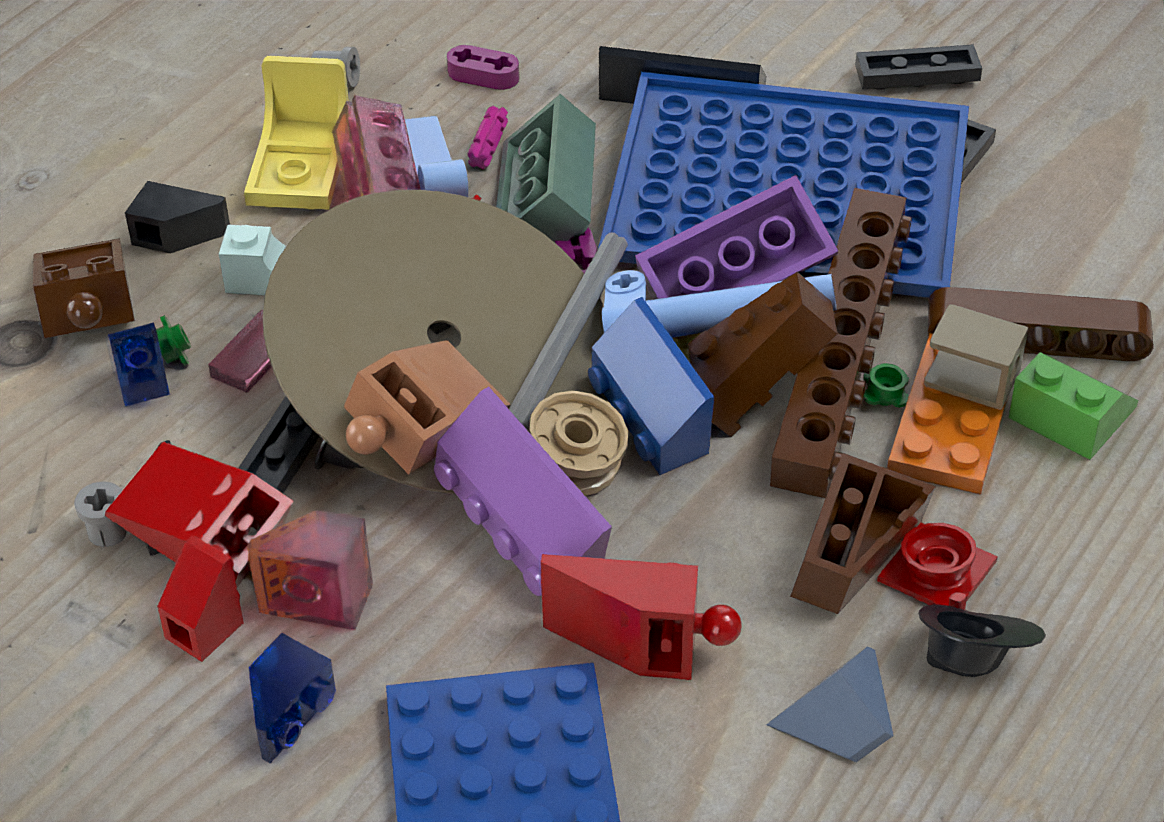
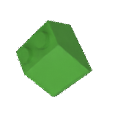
M1040 352L1015 378L1008 418L1091 460L1135 410L1139 400Z

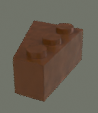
M798 272L773 285L767 292L744 307L738 308L729 317L709 330L700 333L688 343L690 364L714 396L712 423L730 437L741 428L737 421L756 402L764 406L773 397L769 390L788 371L795 376L837 335L832 302Z
M842 453L790 597L839 614L897 550L905 534L920 524L936 486Z

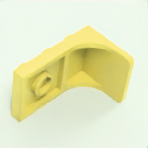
M267 56L263 59L261 66L265 91L264 123L261 139L244 191L246 206L329 210L352 125L345 64L339 59Z

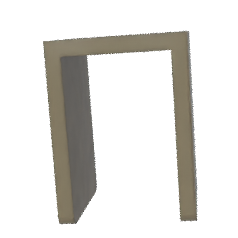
M953 304L949 305L930 339V347L939 350L925 377L924 385L1002 410L1015 383V378L1021 370L1028 327Z

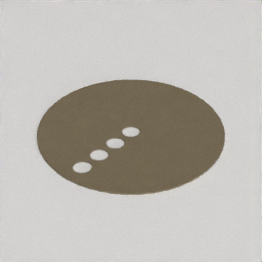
M394 190L365 195L339 204L317 216L291 239L279 256L271 272L264 297L263 335L267 355L284 394L295 410L334 449L364 468L398 483L424 490L455 494L452 489L447 490L440 484L435 475V464L432 460L408 474L382 447L375 453L368 455L359 454L349 447L346 441V429L354 417L344 408L357 373L393 351L431 344L427 335L428 328L434 323L444 322L452 325L459 332L460 343L455 349L512 404L584 273L563 249L545 234L522 219L485 202L461 195L428 190ZM600 297L545 398L554 393L573 390L591 393L609 402L604 393L598 394L594 390L588 376V369L592 367V346L604 334L602 322V308L604 305Z

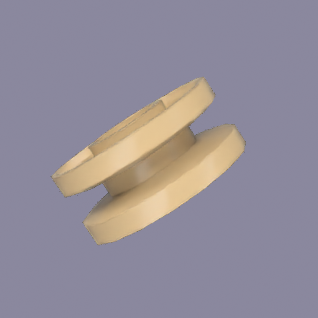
M573 390L554 393L539 402L529 420L528 432L584 496L596 494L611 485L619 472L621 459L627 449L628 429L622 415L609 402L591 393Z

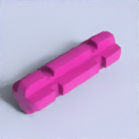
M493 105L487 109L474 137V143L470 146L467 153L469 157L468 164L471 167L478 166L481 169H485L489 166L492 155L495 153L502 137V131L508 123V118L506 117L508 112L504 107L498 109Z

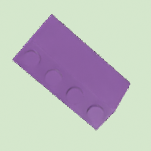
M795 175L635 255L638 271L644 274L646 287L654 300L783 281L796 272L801 273L837 255L838 249Z
M487 387L480 391L437 442L434 472L440 484L447 490L452 489L460 498L465 512L471 521L476 525L481 524L492 536L498 553L506 560L511 559L519 568L530 591L536 596H542V554L605 559L612 526L491 388Z

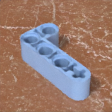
M437 116L395 120V144L408 189L440 191L468 197V178L465 163L462 159L451 160Z

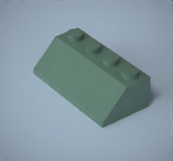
M561 94L554 98L503 142L496 207L527 222L545 234L554 243L555 240L568 241L571 237H578L583 234L591 222L596 123Z

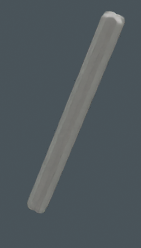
M609 233L605 236L509 408L526 429L529 427L532 412L539 402L545 398L601 296L606 280L612 276L628 246L626 239L618 237L616 233Z

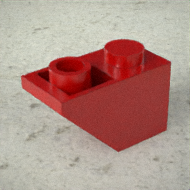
M192 535L185 541L157 608L165 639L203 662L244 624L239 601L240 594L237 590L233 571L234 562L231 556L221 546L216 544L209 545L195 535Z

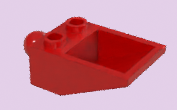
M162 442L108 507L104 516L175 563L185 541L192 535H195L209 545L216 544L221 546L228 552L234 562L233 571L236 586L238 587L255 564L250 540L284 525L294 501L253 473ZM251 527L257 531L256 535H248ZM281 544L282 550L291 547L289 544ZM272 548L263 552L264 559L273 555ZM293 553L284 557L285 563L294 560ZM275 562L265 565L266 572L275 568ZM295 566L286 570L287 576L296 573ZM277 574L269 579L274 582L278 581Z
M542 554L543 628L639 676L691 680L696 634H702L713 645L726 646L733 643L741 633V618L737 611L728 605H714L704 613H697V565Z

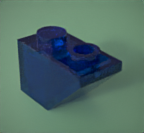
M154 322L108 334L105 337L112 371L125 407L170 395Z
M281 633L248 667L255 727L261 757L270 764L283 749H288L295 744L302 732V728L317 712H323L330 705L336 692L331 659L284 633Z

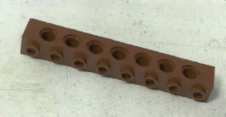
M854 188L836 246L838 254L833 256L828 274L832 275L837 310L833 311L837 335L797 373L772 454L770 487L826 498L842 454L840 452L842 443L850 445L852 441L856 417L850 416L852 408L860 409L866 386V382L860 380L862 373L870 374L872 370L876 347L870 346L871 339L880 340L885 313L879 311L881 306L889 307L894 280H890L889 276L890 273L898 275L903 256V248H899L898 244L899 242L907 243L912 217L905 216L907 197Z

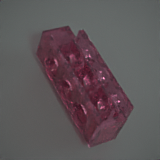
M354 95L352 102L346 101L332 130L346 202L354 198L379 192L421 190L402 105Z

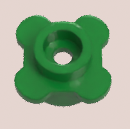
M165 315L161 316L160 320L163 326L153 330L152 336L162 357L168 364L180 358L184 366L188 365L189 361L184 351L191 348V344L184 329L179 323L171 326Z
M883 363L872 368L870 374L864 373L863 380L867 383V389L864 392L863 399L868 404L894 405L898 408L906 406L909 395L905 392V387L909 383V377L903 369L894 364Z

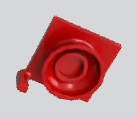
M920 522L917 527H914L905 534L900 549L878 575L877 581L928 605H947L966 610V602L996 564L998 556L976 547V542L971 535L958 526L947 523L924 524Z

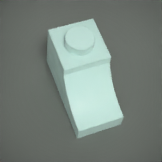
M227 225L219 251L225 293L265 295L271 272L286 247L274 237L271 227Z

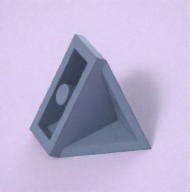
M867 646L766 725L854 762L865 757L894 736L875 650Z

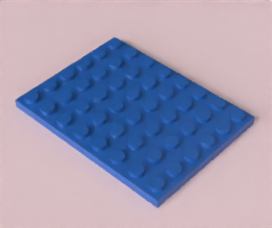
M641 72L599 247L607 234L616 233L618 237H624L628 244L619 262L637 264L635 255L796 175L835 246H837L854 188L907 197L905 216L912 217V223L907 243L899 242L898 244L899 248H903V256L898 275L890 273L889 276L890 280H894L892 294L929 298L935 290L950 287L969 106ZM833 257L799 274L804 278L827 275Z

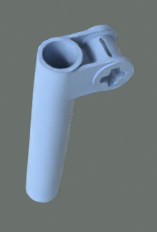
M635 270L618 272L610 276L605 283V302L602 308L604 333L635 299L643 297L672 338L702 333L729 317L738 308L744 307L767 292L773 285L782 281L646 301L644 274ZM832 275L806 277L805 279L832 302L833 311L837 310Z

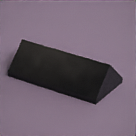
M606 46L599 47V100L634 104L641 72L766 85L767 76L762 66L758 64Z

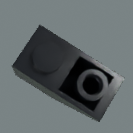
M152 181L145 183L125 211L131 245L165 253H174L225 235L227 225H230L226 197Z

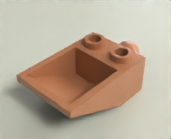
M448 340L397 350L357 373L344 408L354 417L347 426L346 441L353 451L364 455L375 453L382 447L410 474L436 457L437 442L480 391L490 387L508 409L511 404Z

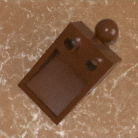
M120 238L35 253L33 255V289L44 338L135 321Z

